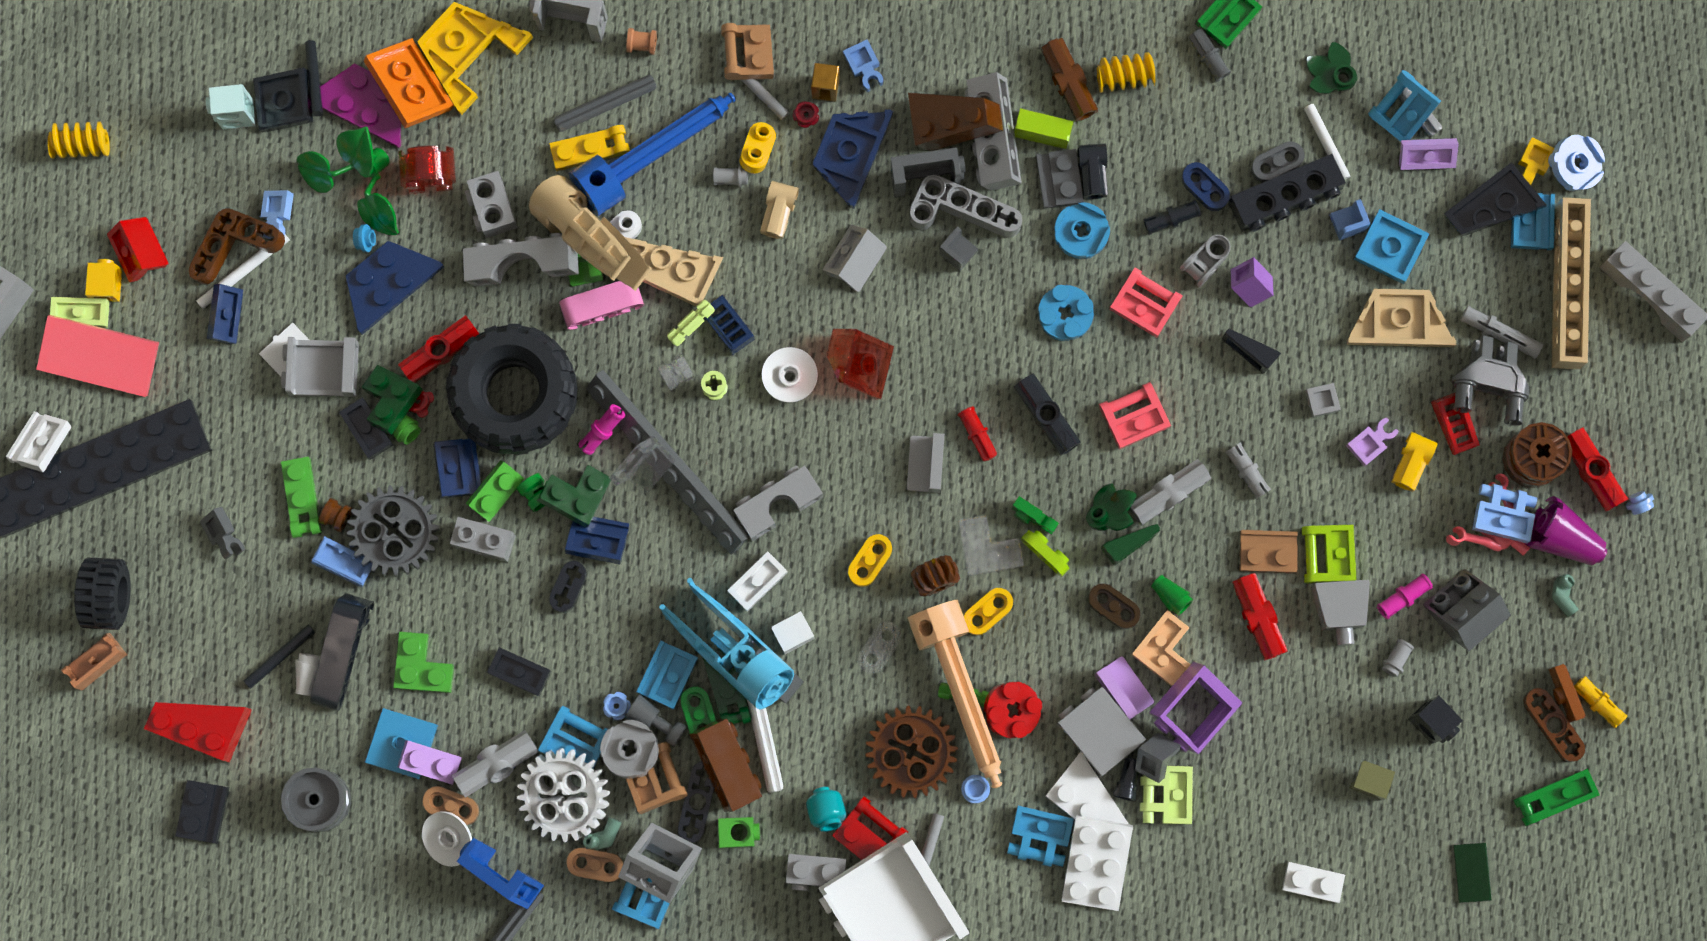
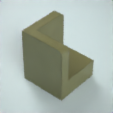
M1362 761L1355 782H1352L1349 788L1379 800H1385L1395 772L1373 763Z

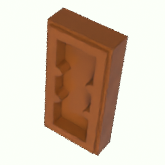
M1561 664L1548 669L1555 685V689H1553L1554 698L1559 705H1563L1569 723L1585 718V712L1566 665Z

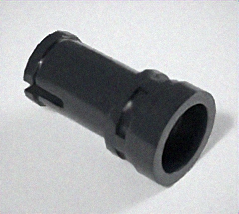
M1125 757L1120 781L1117 782V787H1115L1113 792L1114 797L1135 802L1136 790L1138 788L1136 783L1139 772L1135 771L1137 759Z

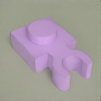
M1388 418L1382 419L1377 424L1375 432L1370 427H1367L1346 445L1364 467L1387 448L1382 441L1393 439L1399 432L1397 429L1389 434L1384 432L1383 426L1389 421Z

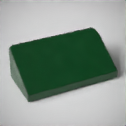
M1486 843L1453 845L1459 903L1491 901Z

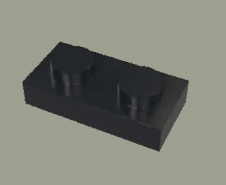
M362 397L339 413L367 458L371 460L392 447L393 444L386 432L372 426L366 420L372 410Z
M499 647L487 673L540 697L551 670Z

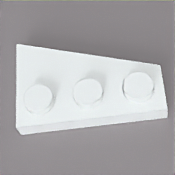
M1081 752L1046 795L1049 800L1074 820L1075 816L1128 824Z

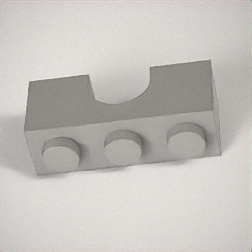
M805 465L800 469L798 466L792 467L783 474L784 479L777 483L774 480L770 481L759 489L761 493L751 498L748 495L736 503L737 508L733 510L734 514L752 542L776 527L769 514L770 507L775 501L788 499L801 512L823 498L822 491Z

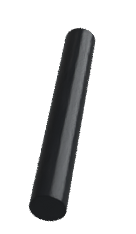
M308 40L305 42L311 109L312 115L318 117L323 115L317 49L316 42Z
M309 624L244 679L245 684L250 689L314 635L316 633Z

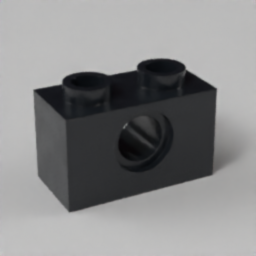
M1439 695L1428 699L1408 718L1431 744L1439 741L1441 743H1444L1446 740L1450 741L1460 731L1457 726L1463 721Z

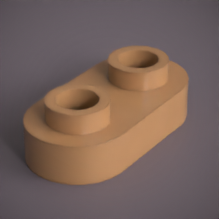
M432 787L423 796V806L430 814L440 811L450 812L458 816L467 826L473 824L479 816L478 804L473 799L465 798L464 795L443 787ZM437 796L443 798V804L439 807L434 805V798ZM463 806H468L470 809V813L466 817H462L460 814V809Z
M586 848L574 849L567 857V868L573 875L604 882H615L620 879L618 876L624 864L622 859L616 854ZM580 857H585L587 860V865L584 868L577 866V860ZM612 862L615 865V871L609 874L605 871V865Z

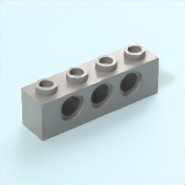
M995 72L966 80L968 89L965 90V97L986 98L1000 104L1003 131L994 133L990 138H988V135L976 138L972 144L974 155L978 160L979 168L976 169V176L979 184L990 191L1022 184L1007 78ZM999 153L998 161L992 164L993 156Z

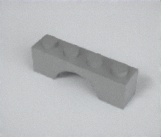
M562 233L551 234V238L541 239L539 236L525 237V241L520 242L505 239L500 240L499 244L496 245L475 243L472 248L463 249L464 281L473 286L501 284L508 268L523 259L536 260L542 272L551 277L579 274L578 253L562 240Z
M1627 241L1623 242L1599 267L1620 287L1628 288L1643 297L1655 309L1660 317L1661 324L1681 342L1691 337L1707 320V313Z

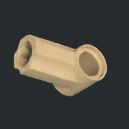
M774 181L771 182L766 199L767 208L760 229L761 234L775 239L784 238L790 213L795 208L794 201L797 200L799 188Z

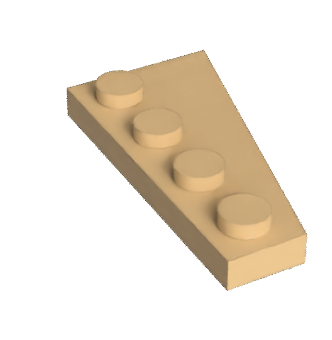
M625 237L641 255L647 266L652 268L644 279V283L695 307L704 300L723 257H711L702 255L700 252L690 250L687 252L673 249L671 246H658L648 244L646 241Z

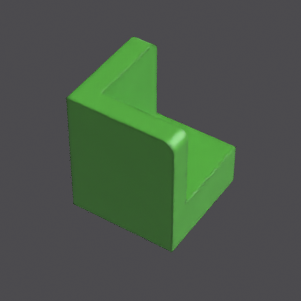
M578 254L579 274L569 275L570 285L574 287L603 281L602 272Z

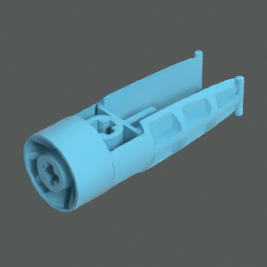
M688 578L687 582L692 592L742 640L738 643L723 628L719 631L716 630L711 641L726 654L721 659L664 604H661L659 608L664 617L671 622L677 631L715 670L757 709H765L772 705L790 686L794 677V670L736 616L696 586L692 578ZM753 643L763 652L757 655L753 649ZM733 666L739 675L737 680L728 672Z

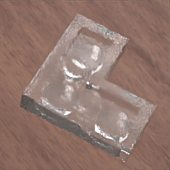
M986 515L958 520L968 576L1024 567L1019 538L991 543Z

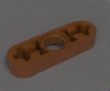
M1541 688L1528 691L1523 699L1524 707L1558 756L1566 762L1580 760L1585 753V745L1550 694ZM1534 694L1536 697L1542 696L1544 700L1541 702V705L1545 711L1551 707L1553 712L1546 714L1540 719L1538 715L1544 712L1539 706L1533 707L1531 705L1534 701L1532 695ZM1551 717H1555L1561 722V730L1556 734L1551 733L1546 726L1547 720ZM1568 731L1570 736L1565 737L1569 744L1575 743L1577 745V748L1574 750L1576 755H1567L1564 751L1567 749L1565 742L1561 740L1557 743L1555 738L1563 736Z

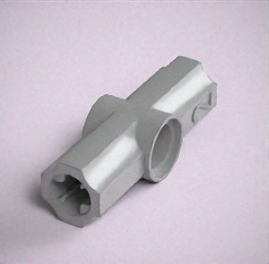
M1197 459L1176 474H1170L1156 483L1152 490L1134 501L1130 511L1136 521L1142 526L1163 511H1169L1174 508V505L1184 501L1188 494L1211 480V476L1204 464Z
M524 730L500 746L491 745L478 754L476 761L451 776L466 798L490 782L497 783L505 780L513 772L515 766L538 753V750L528 733Z

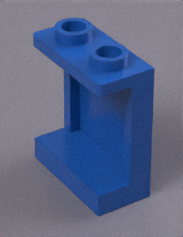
M473 838L471 842H467L461 849L460 857L456 862L509 901L528 909L544 885L519 870L508 881L488 866V862L496 852L494 848L476 838Z

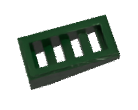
M1158 524L1151 525L1103 544L1101 550L1113 565H1117L1159 533L1160 527Z

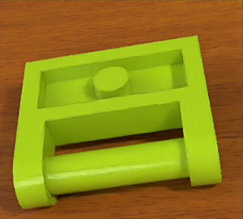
M1354 525L1303 526L1302 536H1305L1307 574H1304V583L1355 581ZM1324 535L1326 573H1318L1316 536Z

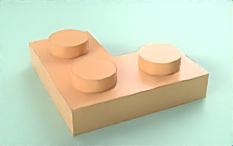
M1167 610L1132 653V656L1172 687L1191 665L1172 650L1189 627Z

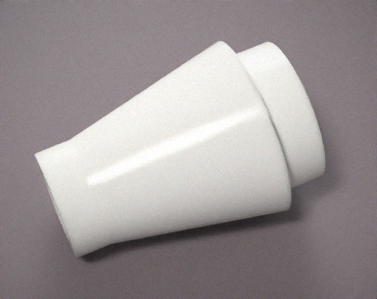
M299 653V658L295 660L296 694L311 696L321 656Z

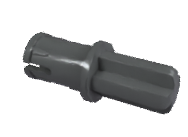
M1203 29L1194 31L1189 36V39L1201 56L1200 61L1202 63L1205 62L1216 82L1228 76L1231 71L1219 55V48L1213 46Z

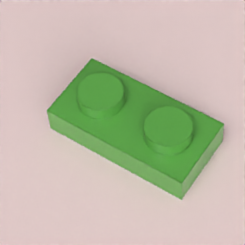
M500 460L465 504L490 522L524 478L508 464Z

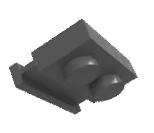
M1076 149L1036 154L1043 209L1083 203Z

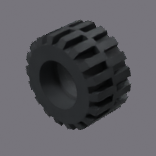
M90 557L84 559L77 574L74 591L75 614L80 627L119 630L127 617L131 594L130 574L123 559Z

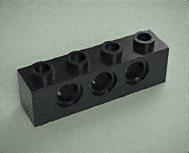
M1330 154L1232 195L1228 203L1241 231L1249 229L1250 232H1255L1265 227V222L1271 219L1279 222L1288 218L1291 215L1290 211L1298 208L1301 211L1308 210L1316 205L1315 201L1324 197L1326 201L1336 198L1341 194L1340 190L1343 189L1346 182L1333 154ZM1306 181H1316L1320 189H1310ZM1285 190L1290 191L1295 199L1292 201L1285 200L1281 192ZM1256 202H1266L1269 205V210H1259Z

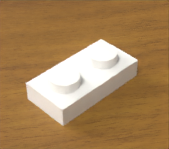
M767 551L727 591L748 612L788 571Z
M1287 862L1282 890L1340 903L1345 875Z

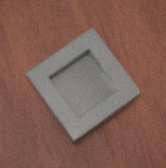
M1334 383L1306 389L1305 393L1312 418L1341 410Z

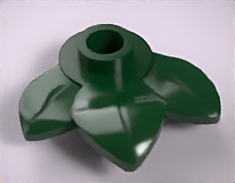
M1331 43L1327 56L1315 55L1307 57L1308 71L1315 77L1309 87L1315 92L1328 94L1334 90L1348 91L1356 84L1357 73L1350 66L1351 55L1339 43ZM1338 75H1346L1348 81L1341 82L1338 79Z
M1112 483L1103 486L1094 496L1093 507L1087 512L1086 521L1088 525L1098 531L1107 529L1120 531L1129 527L1134 521L1127 511L1137 497L1136 493L1126 489L1116 491Z

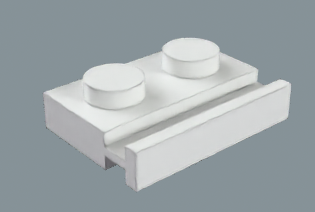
M34 411L6 455V458L10 463L16 462L21 466L44 472L71 429V425L66 420L46 414L40 415Z

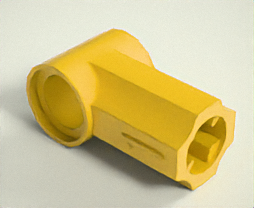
M1410 432L1406 440L1407 445L1401 451L1403 456L1391 482L1402 489L1413 492L1425 466L1431 461L1438 443Z

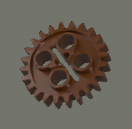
M907 706L905 714H901L900 710L895 708L894 718L885 713L884 716L887 721L885 724L876 721V725L880 729L879 732H869L875 738V741L866 742V745L873 748V751L866 753L865 757L874 759V762L870 763L867 767L868 769H877L873 779L882 777L884 780L880 787L884 788L890 784L892 786L890 794L893 795L897 789H900L902 798L906 796L907 791H911L913 798L916 799L919 790L926 797L928 796V787L930 786L935 791H938L936 783L938 780L942 783H947V779L943 775L944 772L953 773L948 763L957 762V759L950 756V753L957 751L958 747L949 745V742L955 739V735L946 736L945 734L949 730L950 725L941 727L939 725L942 720L941 716L935 720L931 719L932 710H929L926 715H922L921 706L917 708L916 713H912L910 706ZM904 725L909 726L913 731V736L907 741L900 740L896 733L897 729ZM927 738H934L938 742V750L934 753H927L922 747L923 741ZM888 741H896L907 748L915 745L917 746V753L933 759L935 763L931 765L916 756H913L911 760L907 759L905 751L889 745ZM889 751L897 752L901 758L900 763L894 767L888 766L884 761L886 753ZM922 764L926 768V775L922 779L913 778L910 774L912 765Z

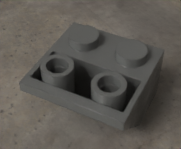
M1466 569L1423 604L1447 634L1468 652L1511 616L1501 595Z

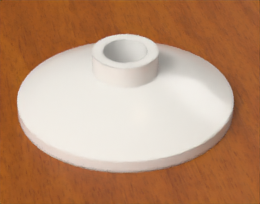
M786 347L773 352L765 361L762 369V381L765 389L772 397L782 402L793 403L803 400L810 395L817 383L818 372L814 360L808 353L798 348ZM786 373H794L795 379L787 381L785 379Z
M446 811L436 812L426 819L422 828L424 846L434 860L445 866L460 865L456 862L460 857V851L467 842H471L472 836L467 825L458 816Z

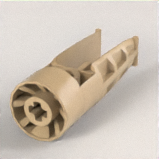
M552 176L543 181L534 190L530 198L529 209L530 213L551 233H562V240L613 281L618 279L634 291L638 289L652 268L647 266L636 249L605 217L600 220L587 208L586 196L565 176Z

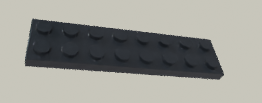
M188 399L53 456L44 472L25 467L1 477L0 536L2 538L211 452V446L193 401Z

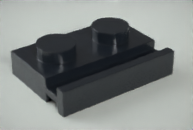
M187 780L175 837L218 844L229 787Z

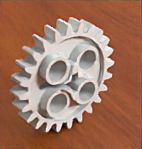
M563 748L557 750L556 756L552 750L546 752V758L543 755H539L535 758L537 764L531 762L527 765L530 772L525 771L521 774V777L527 782H521L517 786L524 790V793L518 795L517 799L525 801V804L519 810H528L529 814L524 820L529 821L533 819L535 821L532 830L538 827L543 828L541 832L542 837L551 832L552 841L557 840L560 835L563 842H567L571 835L576 841L581 838V832L587 836L591 833L590 827L595 829L600 825L597 819H603L606 816L601 809L609 806V803L603 800V798L608 796L610 791L602 790V786L608 780H599L598 776L603 770L598 769L594 771L592 769L595 760L585 763V753L575 758V749L570 750L567 756ZM572 774L577 775L581 779V787L575 786L572 783ZM544 775L552 778L554 782L553 788L548 787L544 783ZM562 790V794L564 795L586 792L588 796L586 797L582 795H572L565 800V797L563 795L541 798L539 794L541 793L544 795H556ZM573 803H578L582 806L583 815H579L574 811ZM546 804L553 805L556 811L555 816L547 813Z

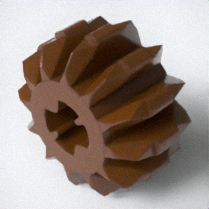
M947 555L924 562V564L917 566L911 572L913 585L919 595L923 597L938 594L954 586L960 580L956 563L951 556Z

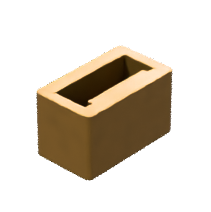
M814 64L811 84L812 99L836 102L840 79L839 66Z

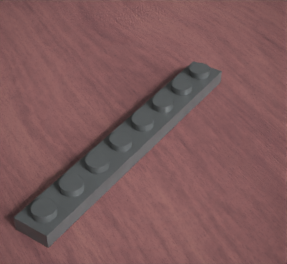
M604 370L595 374L586 388L591 397L605 411L612 404L621 408L617 413L618 415L621 411H624L625 417L617 425L627 435V438L635 444L646 460L663 476L665 482L678 493L682 501L699 517L701 523L713 533L719 543L731 555L740 549L749 535Z

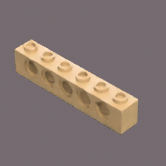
M1563 197L1555 205L1551 368L1581 369L1588 363L1591 199Z

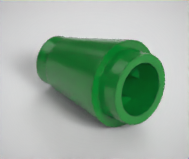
M1160 575L1151 585V588L1155 590V593L1169 612H1174L1177 616L1181 615L1193 602V599L1189 596L1190 592L1163 575Z

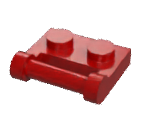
M865 796L832 835V837L861 860L887 844L857 820L861 813L865 814L893 837L891 841L905 832L908 833L904 827L899 828L869 804L871 801Z

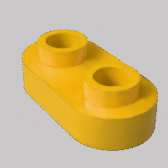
M759 122L750 127L739 158L740 165L745 171L755 174L765 169L776 139V133L772 126Z
M881 534L870 536L851 562L848 575L854 585L866 587L872 584L890 558L892 545L886 536ZM875 545L883 547L881 554L877 555L873 552L872 549ZM865 568L868 571V575L860 578L857 575L858 569Z
M992 589L967 610L964 619L970 634H985L1011 611L1013 598L1006 589ZM1001 598L1004 606L996 608L993 605L994 599ZM975 616L982 618L983 623L981 626H974L972 624V619Z

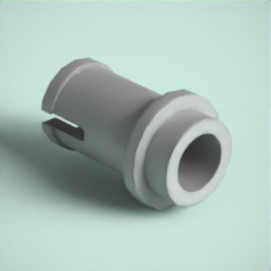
M741 166L738 168H714V185H738L742 187V185L748 184V172Z
M1398 639L1388 659L1383 660L1384 666L1382 670L1394 677H1397L1399 673L1402 674L1404 672L1402 667L1414 647L1410 643Z

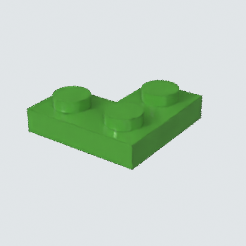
M399 632L394 678L395 689L451 693L454 665L426 662L428 634Z

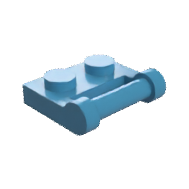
M1405 70L1400 72L1397 76V82L1378 106H1373L1368 112L1374 121L1400 142L1401 140H1410L1441 102L1439 98L1417 82ZM1407 87L1412 91L1411 95L1390 119L1385 113Z
M562 706L538 751L546 754V752L552 750L556 756L557 750L563 748L567 756L570 750L575 749V758L585 753V763L595 760V764L592 767L594 769L601 756L600 746L603 736L608 729L604 728L603 730L570 713L569 708ZM564 722L597 739L598 741L593 747L560 730Z
M626 881L618 902H614L612 910L660 929L670 903L643 890L636 909H632L628 906L636 886Z

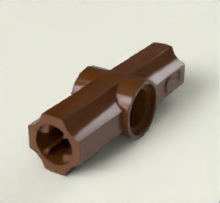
M1056 38L1042 46V54L1053 73L1054 85H1058L1060 89L1058 93L1060 96H1064L1076 122L1085 120L1097 113V105L1086 86L1085 74L1081 66L1074 62L1063 38Z

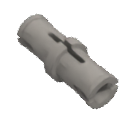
M1241 442L1225 452L1239 471L1238 477L1244 479L1254 494L1255 499L1271 490L1257 470L1259 468L1258 464L1252 462L1242 447Z

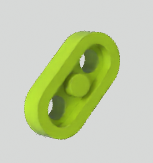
M1028 530L1021 537V541L1060 577L1070 569L1067 565L1069 559L1060 550L1057 549L1054 552L1046 545L1049 542L1048 539L1038 530L1034 533Z

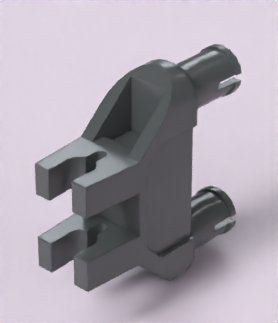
M1483 335L1480 337V341L1474 340L1472 343L1470 363L1452 378V384L1456 387L1453 410L1458 412L1460 408V413L1471 412L1473 390L1503 397L1507 401L1504 423L1508 425L1509 421H1511L1510 425L1512 426L1522 425L1523 405L1529 398V386L1517 366L1518 344L1506 342L1505 347H1497L1495 360L1492 359L1493 338Z

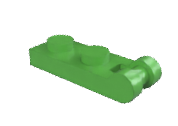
M310 457L281 461L292 537H302V534L312 532L313 535L322 533ZM309 514V521L301 523L300 516Z

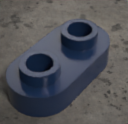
M1194 162L1185 167L1181 178L1184 187L1208 210H1222L1230 199V192L1227 186L1202 163ZM1196 174L1200 177V181L1195 183L1191 180L1190 176ZM1213 193L1218 194L1220 200L1214 202L1210 199V195Z

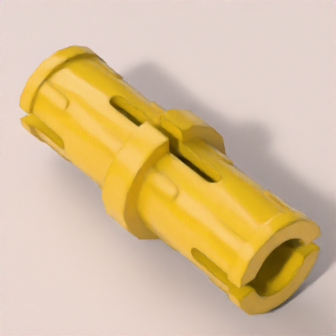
M1583 676L1574 685L1576 692L1590 705V709L1602 715L1614 729L1627 718V715L1609 699L1610 695L1606 692L1603 693L1586 676Z

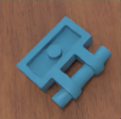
M1017 806L1011 834L1022 836L1020 845L1009 842L1007 854L1018 856L1017 859L1024 861L1027 858L1041 861L1043 865L1049 867L1052 864L1063 867L1065 855L1055 853L1056 845L1068 847L1074 819ZM1031 839L1047 842L1046 850L1029 847Z

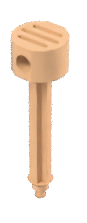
M958 600L942 603L911 615L907 619L918 649L924 650L935 647L976 759L978 770L984 774L985 779L990 778L992 788H999L1002 782H1000L997 774L1001 773L999 768L1001 761L997 755L955 640L969 633Z

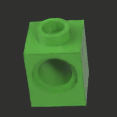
M753 817L718 819L719 848L755 847V841H760L759 823H754ZM736 825H744L747 828V837L742 841H736L732 837L731 832Z

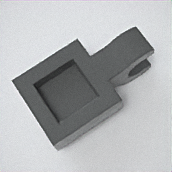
M223 507L213 509L200 521L212 546L218 544L224 559H228L234 554L231 548L236 555H240L245 550L243 543L231 535L235 530Z

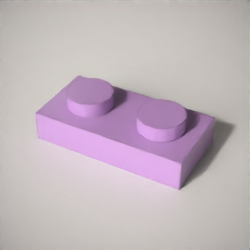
M1456 138L1401 140L1400 169L1456 168L1458 141Z
M406 740L397 768L453 785L454 779L451 775L458 771L462 757Z

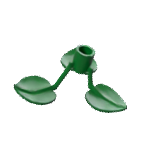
M368 127L346 130L338 135L336 140L337 149L342 159L351 163L348 166L330 171V164L327 158L313 151L304 152L297 157L296 163L299 165L298 169L303 179L312 189L319 193H327L333 188L332 177L354 168L361 176L365 178L371 177L372 179L364 192L365 198H361L357 202L359 214L362 220L372 229L387 235L399 234L396 215L391 203L381 194H371L376 181L381 178L379 172L389 166L390 160L387 153L381 148L373 149Z

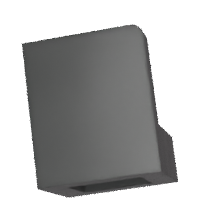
M957 227L940 246L939 254L961 271L978 252V248L961 235L962 230Z
M1157 733L1139 748L1135 771L1160 783L1165 778L1168 760L1180 751L1181 745Z

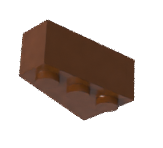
M908 93L915 146L934 151L1003 131L1000 104L986 98Z

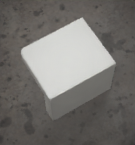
M801 611L772 626V631L784 654L815 639Z

